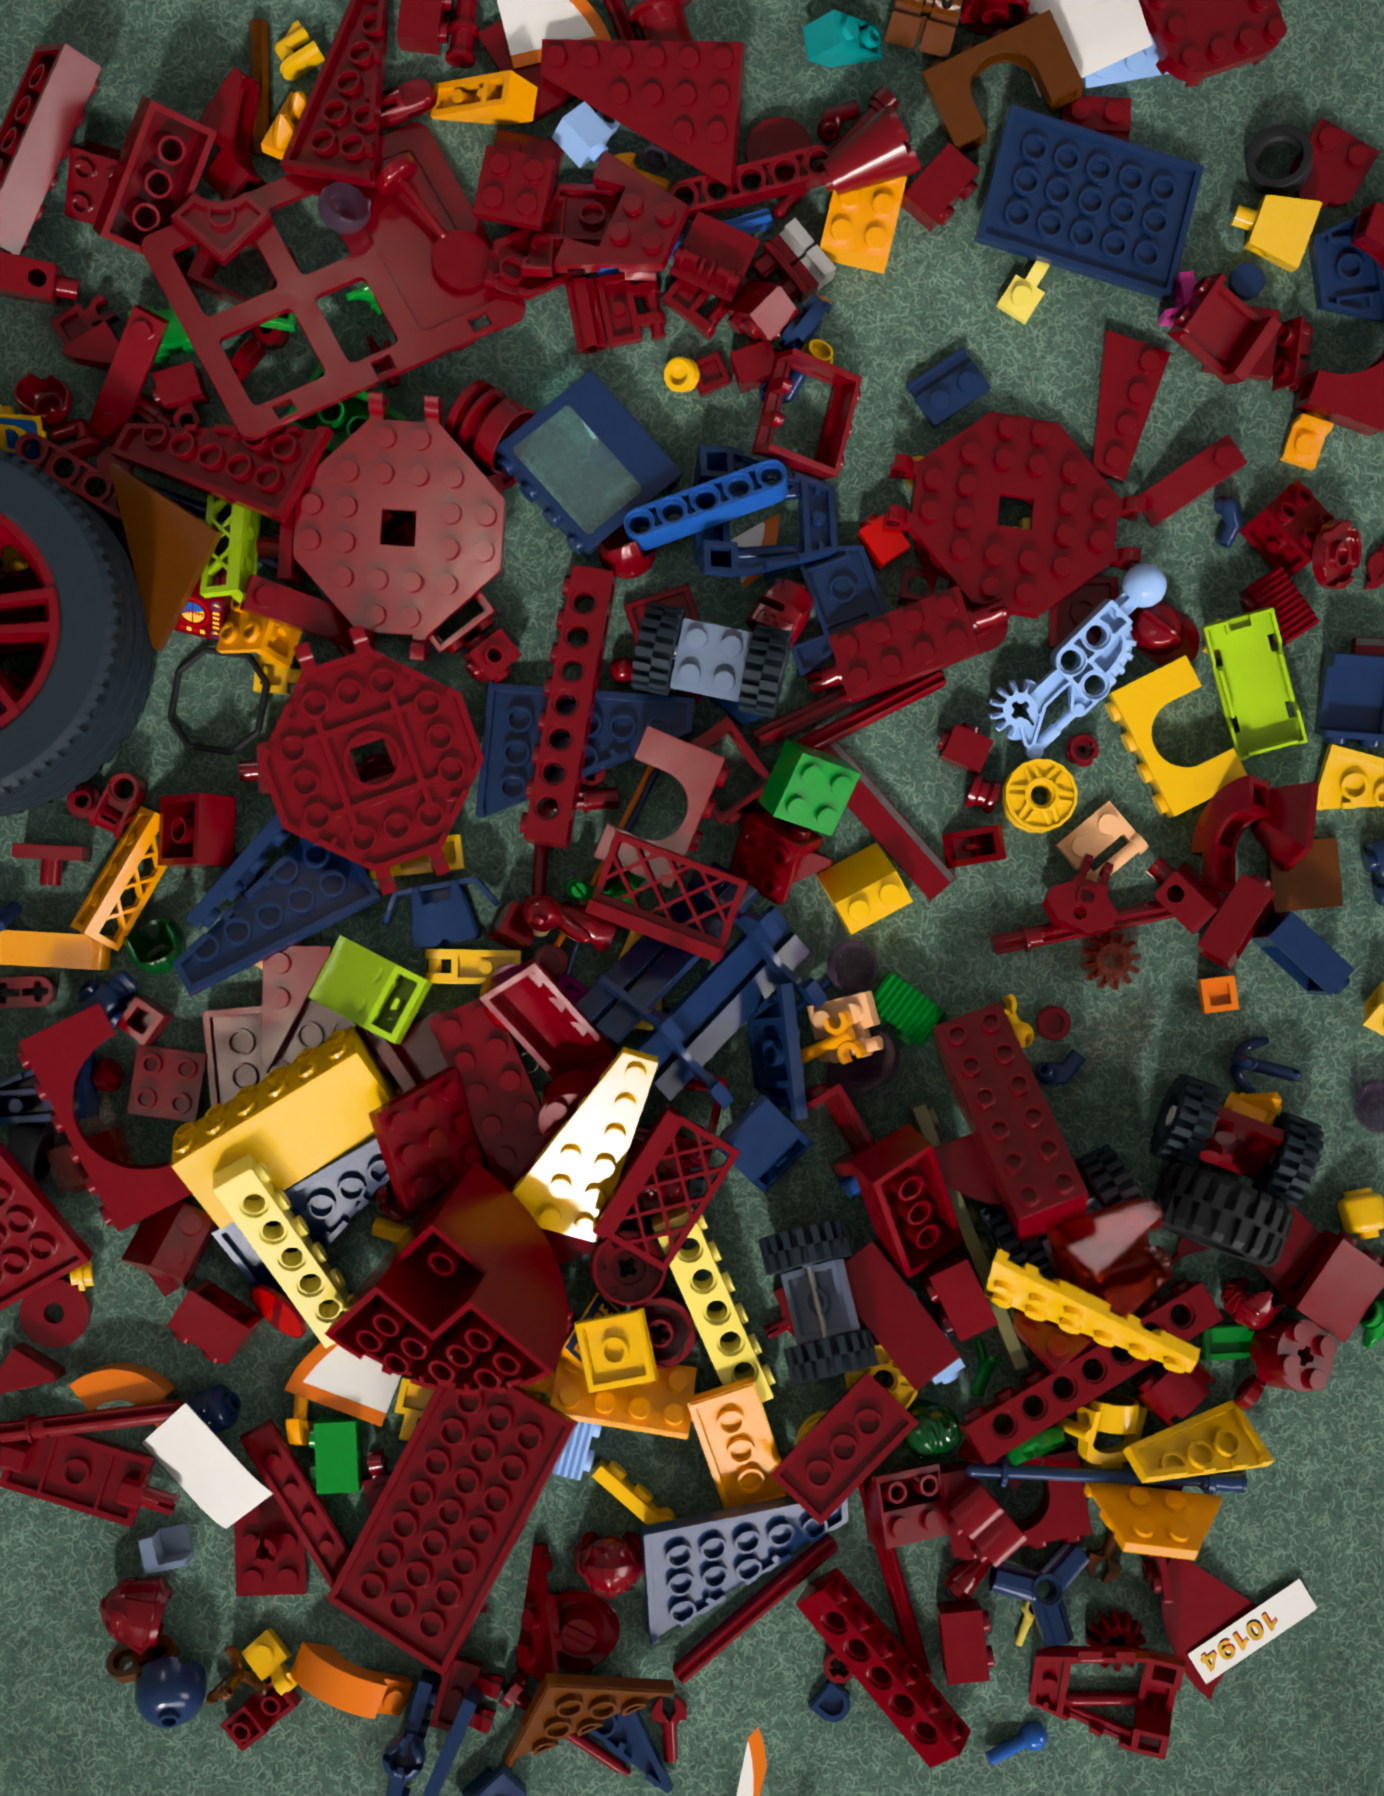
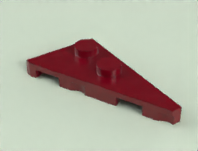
M545 1543L533 1544L515 1665L540 1681L543 1680L546 1673L559 1674L557 1654L559 1651H563L562 1638L559 1632L560 1621L556 1594L549 1595L546 1572L553 1570L548 1545Z

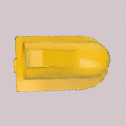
M298 20L292 24L285 37L279 40L274 47L276 54L282 61L280 73L288 81L298 79L325 61L314 40L294 53L296 49L311 40Z

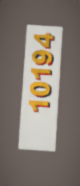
M1298 1579L1187 1655L1207 1684L1308 1616L1317 1607L1301 1580Z

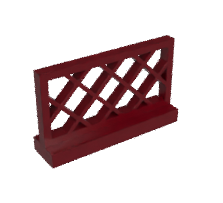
M616 831L593 897L589 899L585 913L717 963L723 959L727 948L726 944L749 880ZM621 841L634 846L640 860L623 867L617 856ZM642 849L653 854L645 857ZM656 856L667 858L673 872L656 880L647 861ZM675 862L683 864L685 867L678 869ZM615 863L617 871L611 873L613 864ZM642 864L650 883L633 890L625 871ZM690 868L699 870L706 885L688 892L680 873ZM620 874L628 893L618 898L604 894L608 879ZM707 874L719 879L711 882ZM675 876L683 895L666 903L658 883ZM724 880L739 885L734 900L721 905L713 885ZM652 886L661 906L649 911L641 908L635 894ZM708 888L716 908L699 915L690 896ZM630 897L633 904L625 902L623 900ZM685 899L694 918L681 923L674 920L668 906ZM731 905L729 914L726 916L724 908ZM663 909L666 917L655 912ZM718 911L724 923L721 936L717 937L707 933L701 919ZM696 921L699 929L691 927L689 924Z
M666 1104L592 1222V1232L603 1239L607 1237L666 1272L741 1152L740 1149L679 1113V1110ZM682 1125L695 1132L698 1145L677 1150L674 1137ZM700 1136L710 1142L702 1144ZM672 1143L673 1151L665 1153ZM720 1147L729 1153L722 1165L707 1168L703 1150ZM700 1151L704 1169L683 1174L679 1156ZM675 1157L679 1175L658 1180L656 1166L659 1161ZM717 1172V1174L711 1182L709 1174ZM653 1173L654 1181L646 1183ZM705 1175L708 1185L705 1193L689 1198L684 1180ZM681 1181L685 1199L664 1204L660 1186ZM656 1187L660 1205L639 1210L637 1201L639 1193L642 1190ZM634 1203L635 1211L627 1213ZM698 1203L692 1212L690 1204ZM687 1206L689 1218L685 1225L670 1228L666 1210ZM662 1211L666 1229L645 1234L641 1216ZM637 1217L641 1232L640 1236L625 1238L616 1232L622 1221ZM679 1233L677 1238L673 1242L671 1234ZM668 1235L670 1249L662 1260L649 1251L647 1240ZM643 1242L644 1248L635 1243Z

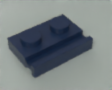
M963 347L906 386V390L912 395L915 403L934 429L991 390V386L973 360H970Z

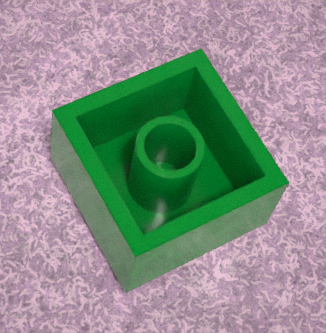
M787 739L758 802L774 817L832 836L861 773L842 758Z

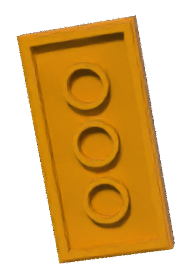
M753 1376L686 1398L724 1509L790 1496L769 1475L770 1471L781 1460Z

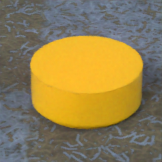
M675 357L667 363L664 369V380L669 389L674 392L686 393L693 390L698 384L699 368L692 359Z

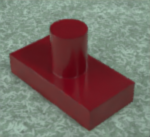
M293 509L286 523L280 522L279 537L258 538L257 553L260 558H278L277 578L288 585H303V568L293 557L295 509Z
M12 843V857L41 859L39 885L61 886L63 860L91 862L92 848Z

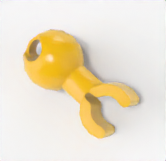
M1009 994L1002 998L1006 1004L1005 1013L1021 1047L1026 1048L1034 1040V1031L1028 1023L1020 1021L1015 1012L1017 1009L1016 998L1013 994Z

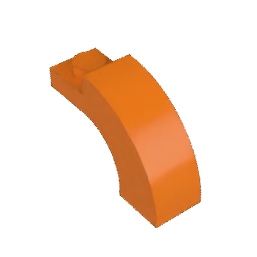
M133 1363L102 1365L85 1373L69 1385L89 1411L95 1410L103 1403L114 1400L128 1401L135 1405L168 1401L166 1396L175 1389L173 1384L163 1375L148 1367ZM163 1423L155 1424V1426L158 1428Z
M302 1641L290 1671L294 1681L319 1700L348 1713L375 1719L377 1713L401 1716L413 1686V1682L407 1676L377 1672L360 1667L345 1659L332 1646Z

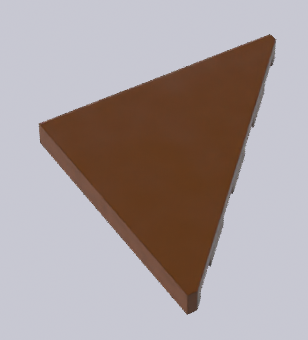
M112 463L110 472L139 593L143 600L151 644L154 649L163 650L223 532L119 464Z
M546 1673L502 1755L504 1767H511L515 1764L516 1758L532 1752L533 1756L554 1748L559 1745V1739L577 1732L579 1737L603 1726L604 1719L621 1712L622 1717L647 1707V1700L656 1696L669 1697L675 1692L673 1680Z

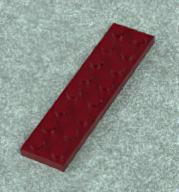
M477 998L429 1018L428 1021L448 1067L457 1069L469 1107L471 1122L492 1172L495 1174V1178L512 1192L520 1178L526 1175L534 1165L535 1159L546 1147L544 1136L538 1124L541 1103L512 1034L509 1031L499 1029L490 1022L484 1013L482 1001ZM541 1228L552 1248L558 1265L593 1252L599 1244V1240L597 1243Z

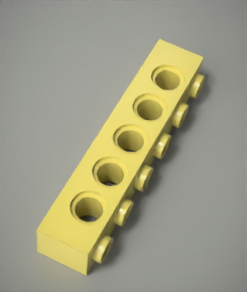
M249 1153L213 1174V1192L326 1349L335 1342L324 1333L355 1293L350 1295L345 1289L346 1283L341 1272L336 1267L331 1269L326 1262L328 1257L323 1246L318 1241L313 1243L308 1236L310 1232L304 1219L300 1215L295 1217L289 1209L291 1203L286 1193L281 1188L276 1190L271 1183V1173L265 1163L262 1161L257 1163L252 1154ZM250 1194H259L262 1196L256 1200L246 1198ZM269 1221L280 1222L277 1226L266 1225ZM290 1247L299 1249L292 1253L284 1251ZM307 1274H316V1275H317V1276H315V1277H313V1278H304V1277H303V1276H305V1275H307ZM325 1300H334L330 1304L322 1303Z
M687 1206L666 1211L670 1228L685 1225L689 1218ZM662 1213L651 1217L654 1232L666 1229ZM702 1214L687 1237L697 1240V1245L690 1250L680 1248L671 1262L670 1268L722 1385L753 1376L763 1403L774 1398L771 1385L775 1384L776 1381L768 1363L763 1366L760 1363L757 1355L763 1353L755 1333L748 1335L744 1324L749 1322L742 1303L735 1304L730 1293L736 1291L728 1271L721 1273L717 1261L722 1260L715 1241L707 1242L703 1230L708 1229V1226ZM679 1233L671 1234L673 1242L675 1241ZM668 1235L658 1238L665 1255L670 1249ZM700 1269H706L711 1272L709 1278L704 1281L694 1279L693 1275ZM719 1300L725 1303L724 1307L719 1311L713 1312L707 1309L708 1304L712 1301ZM732 1331L738 1334L737 1338L732 1342H724L720 1339L726 1332ZM740 1363L751 1364L750 1369L744 1373L734 1370Z

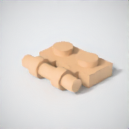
M872 990L825 1001L819 1009L813 1005L806 1006L815 1040L832 1036L824 1027V1019L833 1016L837 1025L841 1026L838 1013L849 1010L853 1017L852 1029L856 1033V1040L861 1041L867 1049V1055L863 1057L871 1056L873 1051L883 1049V1039L880 1036L871 1037L869 1027L880 1024ZM850 1048V1056H855V1052ZM838 1049L818 1057L821 1063L829 1061L834 1064L840 1063L837 1057Z

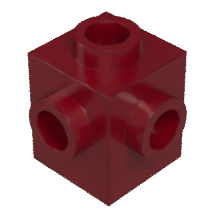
M500 627L487 636L481 632L466 644L469 651L461 657L466 662L464 667L468 674L476 681L480 679L484 684L492 679L495 683L504 679L512 672L509 665L522 656V654Z

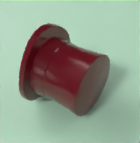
M646 0L634 5L629 10V24L632 27L639 28L643 40L694 41L684 9L691 3V0Z

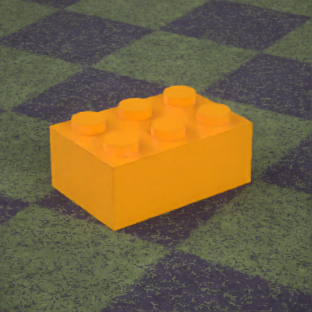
M907 176L839 196L833 190L820 244L821 250L831 262L884 274Z

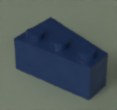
M95 1050L85 1060L76 1078L74 1109L77 1119L99 1115L98 1089L92 1079V1068L96 1065ZM32 1069L0 1082V1124L52 1121L49 1114L54 1112L48 1099L42 1101L33 1085V1082L38 1079Z

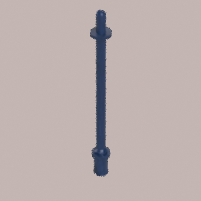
M1005 1455L998 1458L997 1464L970 1463L966 1467V1473L970 1477L997 1478L999 1488H1005L1008 1479L1199 1487L1204 1494L1211 1495L1215 1491L1245 1493L1247 1488V1476L1244 1470L1141 1483L1134 1469L1039 1465L1015 1466L1008 1464Z

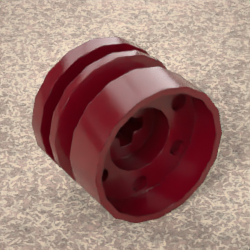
M482 379L470 384L459 395L449 412L445 429L468 456L474 455V459L496 474H500L503 472L497 466V459L495 458L497 445L532 418L535 412L514 398L507 399L504 392ZM533 433L513 449L514 454L518 458L524 453Z
M633 1230L616 1231L625 1238L641 1235L640 1232ZM607 1237L599 1242L590 1258V1276L595 1288L605 1298L622 1306L639 1305L652 1299L661 1289L666 1277V1272ZM653 1239L647 1240L649 1251L663 1260L664 1254L661 1247ZM643 1242L635 1243L644 1248ZM629 1258H632L631 1266L635 1268L632 1274L625 1273L622 1277L619 1274L621 1268L617 1265L620 1260L627 1261Z

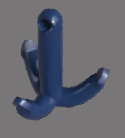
M1255 1037L1242 1042L1235 1049V1053L1231 1057L1232 1065L1230 1072L1232 1079L1247 1094L1257 1092L1246 1079L1243 1069L1294 1082L1299 1081L1302 1077L1301 1071L1293 1067L1247 1056L1250 1051L1268 1044V1037Z

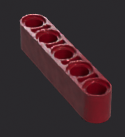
M821 144L737 165L734 188H727V193L722 198L715 199L710 196V192L715 186L723 184L706 174L674 183L669 193L678 199L684 194L694 196L693 203L688 206L689 215L686 220L695 219L698 211L707 215L717 214L823 186L824 183L820 177V172L813 171L810 166L817 159L826 160L832 154V151L827 146ZM783 168H791L795 171L794 176L787 181L779 180L776 177L777 173ZM755 176L761 180L760 185L754 190L746 189L743 186L744 181L749 177Z
M26 433L18 438L15 444V452L18 457L39 467L67 489L122 520L113 480L110 476L38 434ZM33 442L41 443L43 448L42 455L35 460L28 459L26 456L27 446ZM61 462H73L75 470L71 477H59L57 469ZM95 479H102L106 483L105 493L99 497H93L89 493V485Z

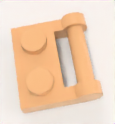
M1107 801L1059 841L1055 847L1072 867L1078 871L1086 853L1092 855L1094 859L1122 835L1128 843L1106 861L1114 864L1112 875L1137 853L1141 855L1145 852L1149 845L1131 827L1114 805ZM1103 865L1096 871L1090 869L1086 878L1097 882Z

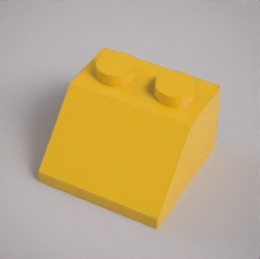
M877 842L816 874L848 935L858 932L913 902L896 869Z

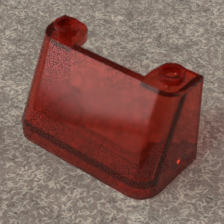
M1135 1198L1057 1223L1047 1232L1060 1280L1111 1304L1109 1311L1120 1317H1125L1126 1314L1132 1315L1173 1277L1172 1269L1169 1265V1262H1171L1170 1256L1160 1246H1151L1147 1235L1150 1229L1158 1230L1163 1226V1213L1160 1208L1150 1199L1144 1201L1140 1198Z

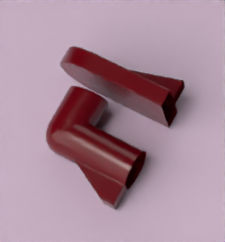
M84 419L61 420L57 423L49 424L50 434L55 443L76 437L77 441L60 448L81 460L96 456L103 450L101 440L92 437L91 433L86 431L88 423ZM63 461L60 463L63 469L69 466L70 464H73L72 461Z

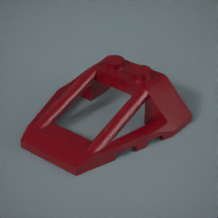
M1052 1646L1037 1649L1028 1703L1065 1721L1072 1717L1089 1725L1088 1732L1099 1737L1103 1733L1118 1739V1746L1128 1751L1165 1760L1170 1738L1174 1701L1177 1690L1180 1691L1186 1661L1183 1656L1166 1651L1127 1646ZM1144 1663L1138 1691L1067 1692L1071 1664ZM1136 1705L1133 1728L1079 1706Z

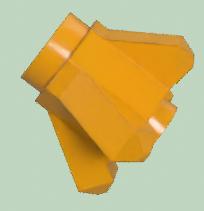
M1231 1091L1223 1108L1273 1126L1278 1113L1282 1109V1099L1277 1092L1251 1094L1240 1092L1238 1094Z

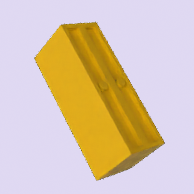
M353 1026L346 1030L339 1029L333 1032L326 1039V1042L317 1048H308L302 1051L291 1064L286 1067L279 1066L270 1071L266 1078L255 1086L250 1084L243 1087L232 1100L225 1104L218 1103L214 1105L201 1119L194 1123L189 1121L176 1130L175 1135H173L171 1167L217 1226L222 1229L234 1220L213 1192V1174L251 1153L257 1163L261 1161L265 1163L272 1176L271 1183L276 1190L281 1188L284 1191L374 1136L375 1133L368 1113L399 1095L394 1083L381 1069L375 1056ZM250 1194L246 1198L256 1200L262 1196L259 1194Z

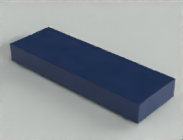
M470 1685L423 1796L439 1795L482 1696V1689Z

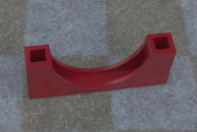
M1375 202L1361 211L1350 244L1371 256L1383 271L1384 204ZM1384 351L1369 367L1360 372L1339 374L1319 369L1306 375L1294 409L1304 413L1313 412L1320 414L1328 422L1366 436L1384 431Z
M101 1001L21 1039L18 1042L21 1048L16 1050V1053L25 1069L31 1067L38 1080L33 1082L34 1088L42 1101L49 1100L54 1110L49 1115L56 1130L59 1133L62 1131L66 1132L71 1142L66 1145L70 1157L75 1164L81 1162L87 1172L82 1178L91 1195L98 1193L103 1203V1206L99 1207V1211L106 1225L109 1227L114 1224L117 1232H120L193 1193L171 1167L172 1160L147 1165L131 1164L116 1160L97 1149L85 1136L77 1121L74 1109V1087L79 1070L88 1056L100 1044L116 1035V1030Z

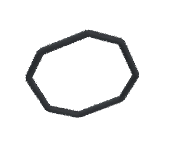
M201 648L175 671L167 716L168 722L183 745L190 750L225 755L236 754L260 735L262 731L270 688L269 679L250 653L222 654L216 648ZM205 654L247 659L263 683L255 730L232 748L190 743L174 718L182 673Z

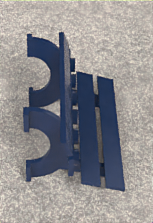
M714 861L710 865L714 868L733 874L716 861ZM707 874L711 882L719 879ZM702 875L696 881L692 879L687 884L688 892L706 885ZM725 880L713 885L721 905L734 900L739 885L731 884V882ZM749 884L734 922L745 933L724 954L723 959L715 963L668 1014L658 1009H653L652 1011L651 1009L701 956L646 935H642L605 975L601 973L596 978L598 982L576 1004L586 1017L617 1045L642 1018L653 1026L654 1029L634 1050L658 1057V1065L655 1072L674 1053V1056L659 1070L651 1082L669 1101L695 1076L707 1087L706 1089L721 1108L725 1110L734 1100L723 1084L709 1074L703 1066L754 1013L765 998L769 997L778 984L782 982L785 984L793 983L794 992L818 1009L828 999L815 979L810 977L805 982L792 972L810 953L794 933L790 932L773 950V947L790 930V927L777 908L771 905L760 915L751 911L743 914L760 896L758 890ZM708 888L690 896L699 915L703 914L704 911L706 913L716 908ZM685 899L672 904L669 908L675 921L684 923L694 918ZM731 905L724 908L726 916L729 914ZM718 911L701 919L707 933L717 937L721 936L724 923ZM696 922L691 926L699 929ZM762 959H764L762 963L745 979V981L728 997V999L711 1015V1017L694 1033V1035L684 1045H682V1043L732 992V990L749 974V972Z

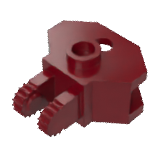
M1087 853L1084 855L1076 875L1070 882L1052 886L1046 892L1042 902V907L1053 925L1084 938L1107 932L1108 928L1113 927L1118 915L1107 896L1109 887H1106L1114 864L1106 862L1100 869L1097 882L1086 878L1093 864V856ZM1074 913L1078 914L1080 916V919H1077L1074 916Z

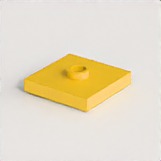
M644 1308L574 1322L589 1393L659 1379Z

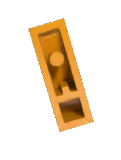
M512 70L435 83L437 103L430 113V117L433 119L495 125L533 122L538 87Z

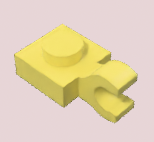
M1036 261L1025 280L1016 274L996 307L1025 325L1045 294L1037 286L1046 274L1050 264Z

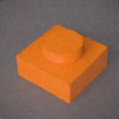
M1235 975L1197 979L1202 1014L1239 1009Z

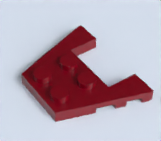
M604 152L593 175L594 185L623 194L600 245L597 247L565 238L553 263L555 271L558 273H569V269H585L586 273H597L600 268H619V272L664 271L689 215L688 205L610 153Z
M560 183L546 210L542 232L535 233L531 241L530 251L527 257H523L521 276L553 277L555 247H561L565 238L598 247L623 193L601 188L594 184ZM657 271L625 272V280L656 281Z

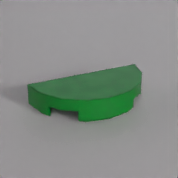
M1053 1427L1040 1432L1008 1452L1006 1456L1011 1465L1016 1466L1061 1449L1067 1440L1061 1427Z

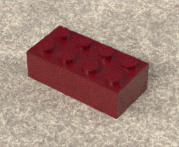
M142 95L92 229L103 238L143 254L141 248L142 240L148 234L172 225L170 216L194 194L217 131Z
M908 1123L850 1160L884 1256L907 1280L964 1242L933 1146Z

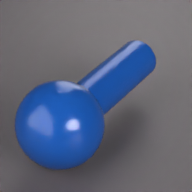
M1028 1722L1023 1725L1019 1735L986 1751V1759L992 1766L1026 1748L1032 1751L1040 1750L1047 1743V1731L1039 1722Z

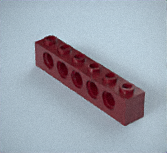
M837 1567L810 1581L797 1600V1607L929 1768L959 1756L971 1730L858 1594L852 1584Z

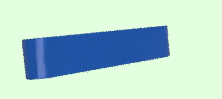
M765 460L636 507L625 515L623 521L628 543L635 540L640 551H647L779 503L784 500L788 493L786 467L778 460ZM773 478L779 480L778 483L772 485L765 483V481ZM740 490L747 492L745 495L740 497L732 495L734 492ZM710 502L714 504L707 509L700 508V505ZM673 514L681 515V517L675 521L667 520V518ZM640 526L648 527V529L642 533L634 532V530Z

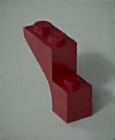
M236 67L223 80L221 87L209 105L205 107L198 122L217 131L214 142L221 148L202 178L226 200H231L244 192H250L267 184L257 174L250 156L252 132L261 87L253 78Z

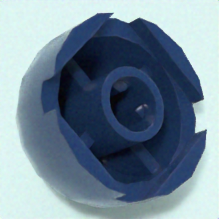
M171 1656L156 1659L141 1668V1675L139 1677L136 1676L134 1694L138 1711L145 1720L154 1725L169 1729L186 1723L198 1714L205 1700L208 1676L205 1668L197 1661L191 1660L190 1665L179 1663L180 1657Z

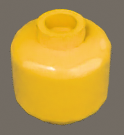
M1371 1187L1344 1192V1198L1337 1203L1344 1232L1347 1234H1357L1358 1240L1380 1237L1378 1230L1384 1228V1199L1382 1195L1373 1193Z

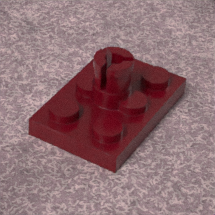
M272 1494L234 1523L236 1597L298 1595L308 1592L307 1549Z

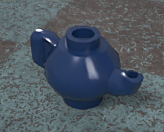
M124 970L117 971L109 980L94 981L89 979L77 991V995L80 996L78 999L79 1008L82 1010L101 1001L115 1028L117 1027L116 1023L128 1008L124 1002L131 999L138 990V982Z

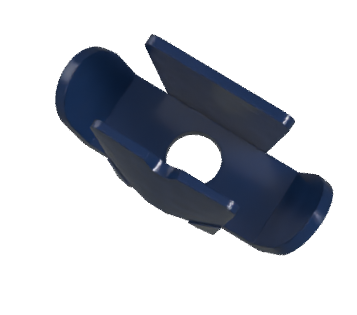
M477 876L418 886L392 893L383 925H391L401 898L411 895L413 948L427 949L476 940L480 938V931L463 886L476 884L495 906L499 905L500 902Z

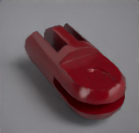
M414 79L383 91L379 132L433 110L437 103V95L432 84L424 79Z

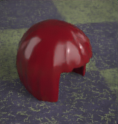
M623 524L598 545L597 551L599 560L606 570L614 571L617 578L627 580L644 575L652 567L655 561L656 548L640 551L635 540L628 543ZM639 528L634 530L636 533H641Z

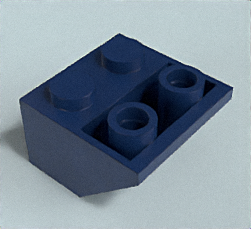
M764 1094L757 1100L752 1101L746 1107L744 1113L720 1134V1138L741 1151L733 1165L764 1193L813 1145V1142ZM716 1147L727 1158L729 1153L720 1147Z

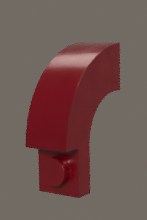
M1252 775L1240 777L1219 790L1204 808L1195 827L1191 854L1203 857L1201 868L1203 886L1223 892L1233 890L1236 885V847L1241 834L1252 822L1271 816L1269 781Z

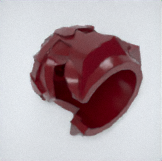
M587 1532L582 1536L581 1542L574 1550V1573L580 1575L585 1584L590 1587L591 1592L595 1591L604 1595V1597L613 1598L615 1595L625 1591L628 1592L631 1585L636 1584L643 1575L642 1545L639 1535L635 1532H626L622 1537L627 1541L625 1542L612 1535L599 1539L600 1537L596 1532Z
M164 1575L124 1579L118 1582L102 1598L99 1606L102 1621L108 1634L115 1640L128 1644V1648L140 1655L149 1646L158 1645L163 1632L164 1624L161 1623L167 1599H171L173 1591Z

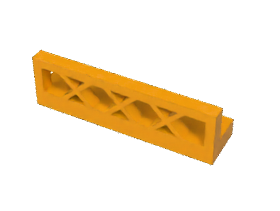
M142 806L139 807L135 817L129 824L122 839L119 841L70 927L117 952L124 942V937L130 932L167 866H157L158 848L155 837L159 831L160 814ZM152 857L154 865L150 875L140 878L138 871L140 862L143 859ZM134 887L136 893L134 903L122 908L120 896L124 890ZM117 917L119 928L112 940L99 934L106 920Z

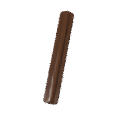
M253 18L249 22L250 77L260 85L261 92L252 132L251 149L254 155L268 156V154L262 152L261 142L271 127L269 25L265 19Z

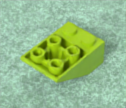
M340 935L307 997L394 1044L401 1045L433 982Z

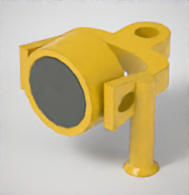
M1105 1392L1077 1409L1078 1422L1064 1417L1048 1427V1429L1061 1427L1063 1432L1078 1438L1077 1453L1081 1459H1084L1081 1467L1122 1469L1123 1462L1128 1461L1123 1450L1128 1445L1141 1439L1148 1408L1140 1405L1139 1400L1133 1397ZM1097 1431L1110 1434H1125L1124 1440L1114 1447L1094 1449L1093 1446Z

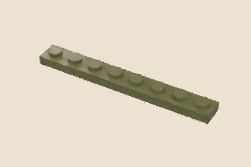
M923 1102L908 1106L918 1133L928 1140L933 1148L947 1143L945 1139L939 1140L935 1128L940 1126L933 1107L927 1108ZM945 1183L964 1239L962 1245L985 1294L991 1272L986 1259L991 1256L990 1249L984 1236L979 1238L973 1225L978 1223V1219L972 1205H965L961 1193ZM987 1298L999 1323L995 1325L1009 1364L1015 1371L1029 1366L1025 1355L1030 1353L1029 1348L1016 1335L1012 1323L1015 1315L1013 1308L998 1307Z

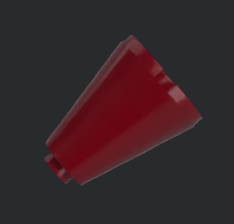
M891 104L883 107L822 162L825 170L819 174L828 193L835 190L839 196L909 176L921 170V165L915 150L911 148L906 130Z

